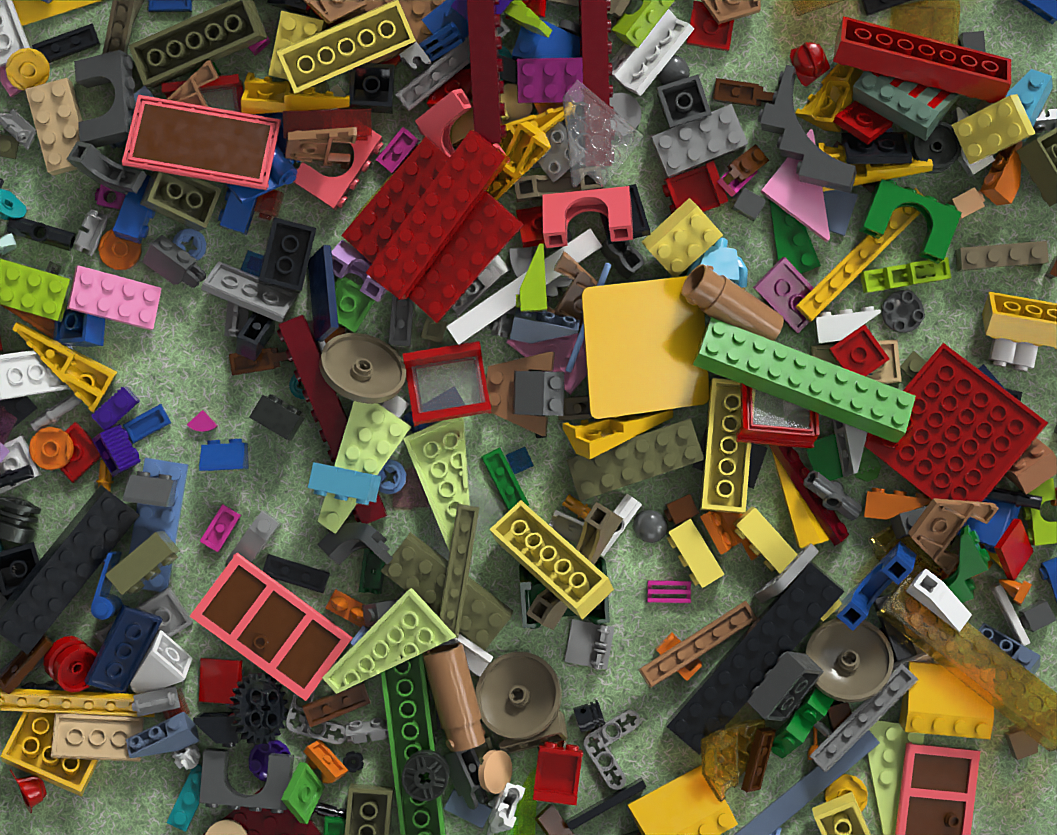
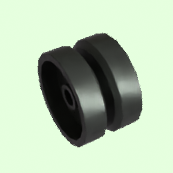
M941 121L926 141L915 136L910 145L913 160L927 162L928 159H932L933 169L932 171L925 172L928 174H938L949 169L960 156L962 149L952 126Z

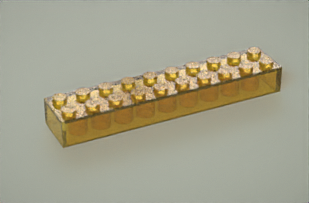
M908 575L894 588L876 613L1049 752L1057 750V693L968 622L958 632L911 596L906 590L914 579Z

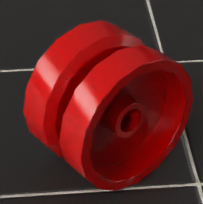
M65 636L56 640L46 652L43 662L44 669L64 690L80 692L90 686L84 680L97 653L82 639L75 636Z

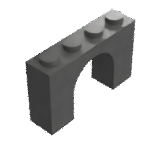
M116 50L74 61L77 83L86 88L112 83L115 89V99L107 113L97 118L78 122L80 142L92 144L95 148L126 141L136 106L131 56L121 50Z
M204 749L199 803H205V807L209 808L227 805V809L233 810L240 809V806L249 807V811H262V808L270 809L272 813H283L284 810L288 809L281 798L293 775L294 755L270 754L267 781L264 788L257 794L245 795L236 791L228 779L230 749Z

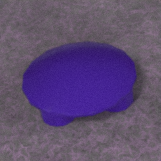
M279 740L269 741L268 744L255 745L250 751L248 759L249 769L261 781H267L270 754H291L288 747Z

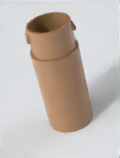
M701 264L692 270L682 287V295L686 297L688 303L698 305L702 312L712 318L775 341L783 327L784 318L782 315L726 276L714 272L712 266Z
M463 643L446 644L424 652L422 655L440 725L445 731L446 746L451 752H458L482 745L485 742V730L480 722L482 717Z

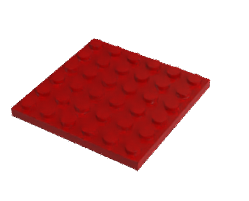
M425 137L341 236L369 262L373 263L450 157L428 137ZM486 191L408 297L431 319L439 323L524 224Z
M942 343L903 390L916 396L904 436L898 443H894L867 433L864 447L931 500L936 498L983 502L1044 430L1048 422L945 343Z

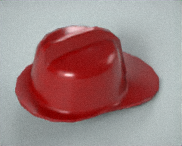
M805 42L803 45L791 49V63L795 66L799 81L805 87L830 69L820 44Z
M11 771L18 783L25 806L32 813V808L41 803L47 795L45 784L38 776L16 778Z

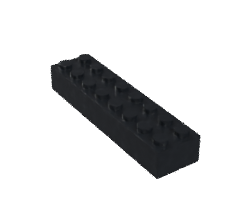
M100 485L1 607L0 635L26 654H29L140 515Z

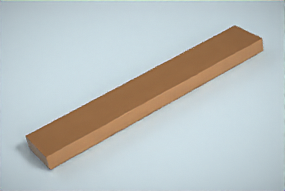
M744 601L639 668L638 671L648 687L652 688L754 622L757 617L747 601Z

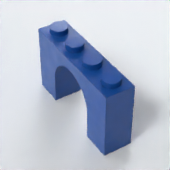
M899 541L841 601L842 605L839 607L837 617L854 631L868 616L869 610L878 596L893 581L899 585L913 571L917 555L903 542Z

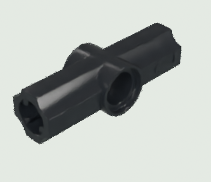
M21 217L10 218L7 225V233L37 241L41 244H47L67 251H71L74 246L75 233L49 226L42 222ZM40 228H45L46 230L43 238H38L37 236Z

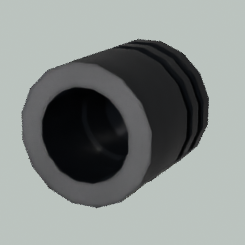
M595 700L596 703L590 702V705L586 703L573 708L581 733L594 729L596 725L600 727V724H606L598 700Z

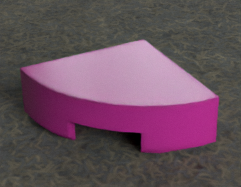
M204 410L187 424L191 429L201 432L213 430L218 426Z

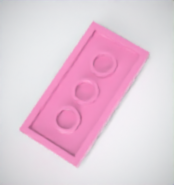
M76 266L67 309L153 330L162 288L90 268Z

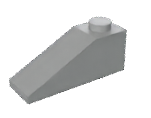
M832 419L843 477H848L858 473L867 432Z
M262 510L225 562L229 564L233 559V555L239 553L252 563L282 523L266 510Z

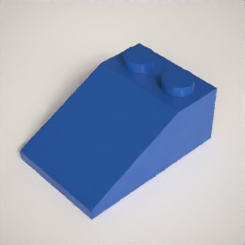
M542 20L552 30L549 38L533 33L521 26L512 52V59L516 61L517 59L580 58V40L578 36Z

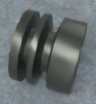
M0 497V505L4 506V508H0V515H2L0 519V538L21 544L31 543L35 530L26 525L27 522L37 523L39 519L30 516V513L40 514L42 509L23 499Z
M430 749L420 750L412 754L406 761L402 772V785L406 793L419 801H431L439 797L445 790L449 779V766L446 759L439 752ZM425 772H428L429 779L422 781L420 773L425 774Z

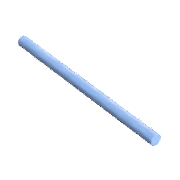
M605 263L597 286L605 284L611 264ZM582 324L567 364V372H572L583 343L584 324Z

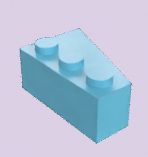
M1031 69L1006 95L1008 97L1018 94L1032 127L1053 88L1052 76Z

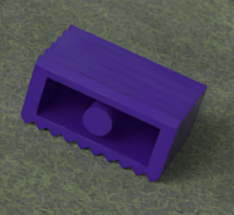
M121 387V390H117V393H114L95 413H92L91 417L106 431L138 404L140 400L128 387Z
M120 424L99 433L92 439L112 477L131 469L141 462L138 451L132 447L130 440H128L127 431Z

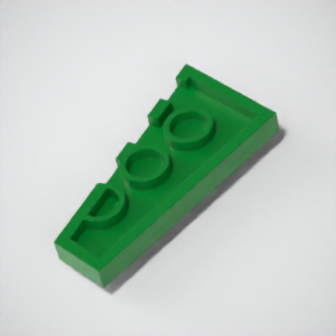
M769 199L777 262L782 257H785L800 274L820 267L821 264L806 227Z

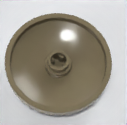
M346 333L332 338L324 346L319 360L320 371L327 384L340 395L360 403H382L394 398L401 391L406 378L404 362L396 350L386 342L366 334Z
M839 618L824 623L810 637L805 653L824 671L814 685L826 696L842 702H861L877 695L888 683L894 665L893 651L888 639L876 626L865 620L854 631Z
M528 652L507 653L492 661L481 674L475 692L481 719L484 724L496 734L514 740L528 739L547 729L556 718L562 700L560 680L554 669L541 657Z

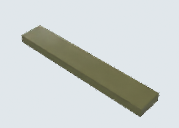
M463 504L457 505L439 616L443 623L454 633L455 638L459 637L480 508Z

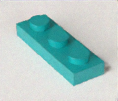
M197 764L191 769L166 822L185 832L188 830L200 804L201 765Z

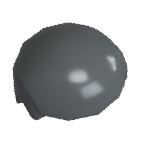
M673 55L657 77L663 85L688 78L690 76V69L682 57Z
M650 509L639 512L634 518L632 527L639 539L647 543H655L661 541L666 535L668 524L662 514Z

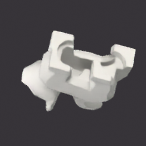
M507 782L504 790L496 794L494 799L488 802V806L493 807L489 817L490 824L487 829V835H494L500 831L504 832L513 828L516 820L514 814L518 801L523 797L524 787Z

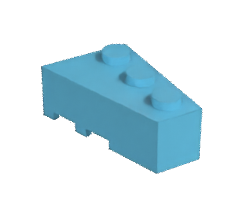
M313 462L308 488L314 489L313 494L326 496L328 492L335 494L336 499L347 501L348 497L356 498V503L369 505V501L376 502L381 476Z

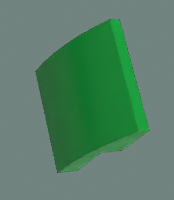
M835 434L815 440L813 448H805L813 470L819 472L829 481L843 477Z

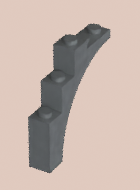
M786 65L784 72H780L778 79L780 87L778 92L775 91L772 104L766 103L764 110L761 109L759 112L758 122H760L762 130L781 134L777 142V148H779L781 156L802 160L798 162L796 169L800 182L851 193L857 174L856 166L844 163L826 154L806 135L794 110L795 66Z

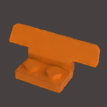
M707 511L700 516L720 555L742 543L751 561L758 557L748 547L751 543L746 538L742 540L734 532L736 527L733 523L743 514Z

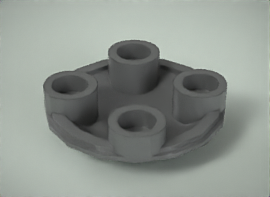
M910 290L893 292L885 299L882 305L883 320L895 332H911L925 318L921 300Z

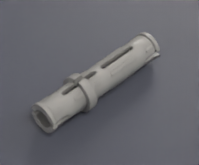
M73 392L55 406L46 408L43 414L30 422V425L37 433L40 429L46 428L52 423H57L59 418L83 401Z

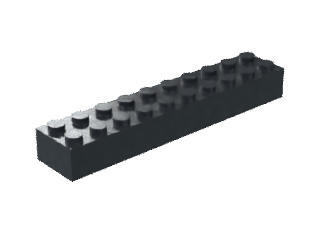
M810 561L796 578L776 596L667 720L666 727L700 755L751 697L753 689L760 686L764 681L765 674L776 666L778 658L787 651L792 652L844 593L843 587L815 563Z

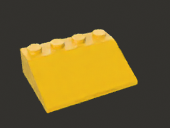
M908 661L907 669L918 678V681L903 695L899 724L905 732L991 740L994 722V669Z
M23 712L0 756L2 762L33 776H38L42 780L82 797L99 760L51 758L55 713Z
M703 764L627 804L642 835H720L738 825L729 805Z

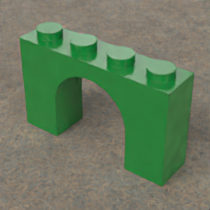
M880 180L875 187L859 231L879 239L884 235L892 212L896 208H914L923 215L927 224L926 237L918 256L937 264L942 262L962 212L957 211V208L953 205L938 203L934 197L921 196L912 188L897 186V183L893 180Z

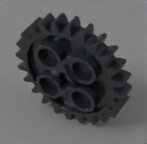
M253 673L242 677L243 681L237 682L238 688L232 689L235 697L229 698L233 701V705L228 706L229 709L233 710L229 717L234 718L235 721L231 725L238 727L235 733L241 734V740L247 739V743H253L254 745L268 744L269 741L275 740V736L281 735L279 729L285 728L282 721L287 719L284 716V712H288L289 709L284 708V704L288 700H283L286 692H280L282 684H276L277 680L275 678H271L269 674Z

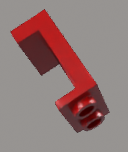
M714 161L675 177L664 179L662 190L666 198L670 197L672 205H669L671 214L689 198L703 212L728 203L724 188L717 182L720 176Z
M547 741L544 742V745L539 744L533 800L577 806L583 750H580L579 746L566 744V748L557 747V743Z

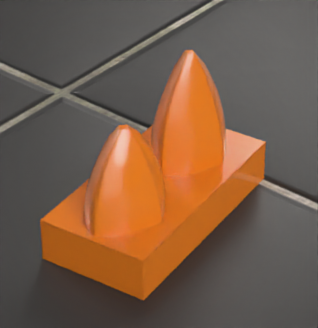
M1009 579L998 580L1006 592L1014 598L1013 602L1021 606L1032 584L1025 580L1023 583Z
M335 589L325 608L359 627L365 626L362 605L365 604Z
M317 740L308 745L303 751L307 755L305 763L312 770L318 768L321 771L322 783H333L344 777L349 771L322 740Z

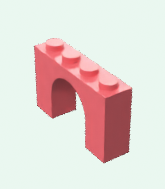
M462 89L453 90L417 118L415 122L423 136L428 137L451 157L455 152L450 140L451 128L454 122L469 111L473 105ZM498 143L493 144L497 149L504 153V151Z
M340 108L337 109L327 127L328 129L357 127L355 144L350 143L354 150V161L351 168L341 176L328 177L302 162L297 169L296 179L293 182L335 211L338 207L342 208L348 200V197H346L350 189L354 190L360 182V179H358L362 171L365 173L372 163L370 161L374 153L377 155L384 145L381 135Z
M629 186L542 195L543 236L546 248L568 246L567 227L569 222L576 215L588 211L602 213L609 219L611 242L633 240Z

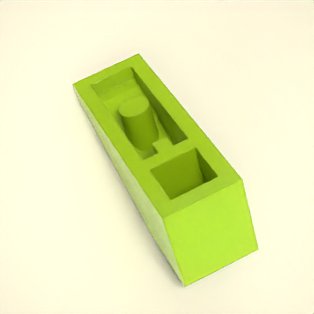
M544 244L538 245L521 284L520 294H515L516 308L521 307V313L547 311Z

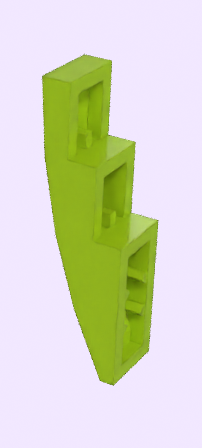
M513 0L503 12L515 23L533 33L549 38L552 32L521 0Z
M945 257L939 264L925 260L860 273L863 294L952 278L948 257Z

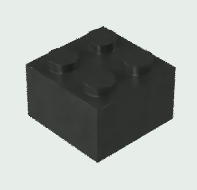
M269 394V396L262 395L249 418L284 439L292 440L305 419L300 416L302 412L290 405L286 408L282 405L284 401L272 394Z

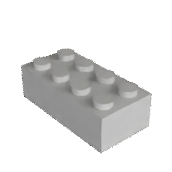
M732 104L711 112V116L676 126L651 137L650 142L665 178L675 177L746 148L748 142Z

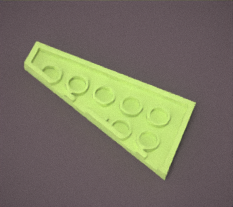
M354 401L334 466L378 475L411 426L379 403L367 404ZM327 492L318 522L336 534L357 505L356 498L348 497L347 501L335 498V494Z
M464 417L443 420L403 438L449 552L457 505L470 506Z
M411 588L322 678L337 694L456 636Z
M878 720L869 731L880 744L867 754L882 834L895 835L905 746L909 742L923 744L924 734L905 732L897 722Z

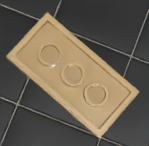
M898 340L877 341L890 360L866 377L884 384L901 383ZM835 344L811 346V356L840 367L828 350Z
M55 713L51 758L140 762L141 757H129L126 739L143 731L144 717Z

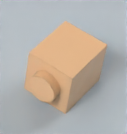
M975 187L948 202L950 205L955 206L957 211L962 212L959 220L985 207L983 203L985 199L979 190L977 191Z

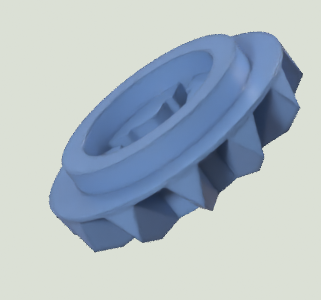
M190 228L179 231L172 242L186 251V247L181 242L189 243L193 238V245L198 249H190L188 253L197 261L200 260L206 253L207 243L204 236L199 231Z
M388 460L377 476H381L379 491L385 494H394L401 491L402 487L406 484L407 473L404 466L398 461ZM385 470L389 473L396 472L393 476L395 483L391 481L384 482L387 478Z

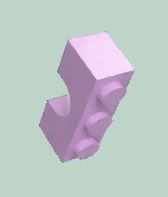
M341 240L332 250L334 274L341 279L348 273L360 276L364 282L360 291L379 302L388 290L366 274L372 263L344 240Z

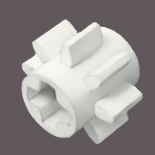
M193 744L180 751H174V755H172L175 759L174 763L179 769L183 766L186 770L194 768L199 763V758L201 757L198 752L199 748Z

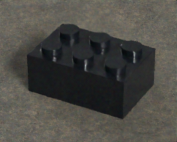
M274 217L257 283L300 293L303 288L316 228Z

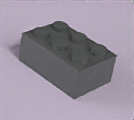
M789 651L783 653L778 658L776 666L765 674L764 681L760 686H757L751 692V697L747 702L765 720L785 721L824 671L807 654Z

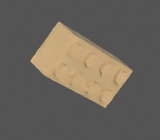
M63 78L25 89L47 172L55 176L76 170L77 168L67 160V157L76 142H80L78 122L83 120L73 83L68 78Z

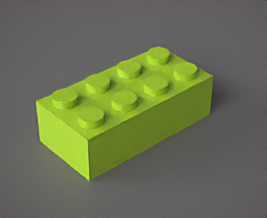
M0 259V305L62 322L73 280Z

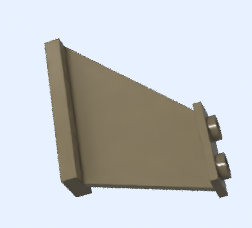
M144 0L112 1L103 54L116 50H121L127 54L132 25Z

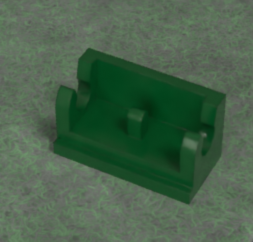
M368 548L364 549L359 592L382 594L384 574L381 570L386 563Z

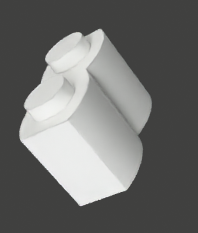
M993 338L988 360L994 361L993 365L1006 367V364L1015 366V370L1027 372L1028 369L1034 368L1038 346L1027 342L1017 343L1010 339Z

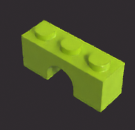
M641 0L643 2L641 8L633 14L624 13L611 30L623 43L639 48L675 0Z
M1048 479L1028 494L1042 496L1041 505L1045 501L1056 500L1054 479ZM1023 507V517L1028 522V528L1025 531L1031 545L1038 546L1057 543V521H1045L1040 515V510Z

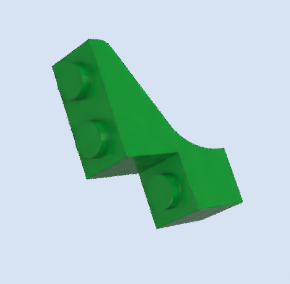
M968 524L960 530L958 567L952 575L941 580L961 603L974 598L976 586L971 577L989 570L988 561H990L987 550L985 548L981 549L979 545L980 539L975 530L971 531Z
M817 687L808 692L796 711L776 731L771 751L783 759L803 744L814 724L825 717L835 699L826 696Z

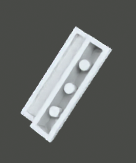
M668 9L639 48L624 43L609 62L612 63L611 77L630 92L641 96L694 28L689 23L677 19Z

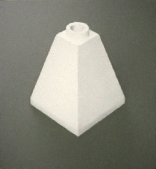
M160 630L130 683V687L135 693L142 694L182 682L186 678L193 658Z

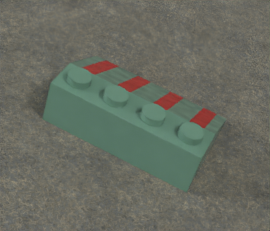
M864 71L853 85L852 99L926 141L961 94L948 93L942 89L925 87L922 84L905 82L902 79Z

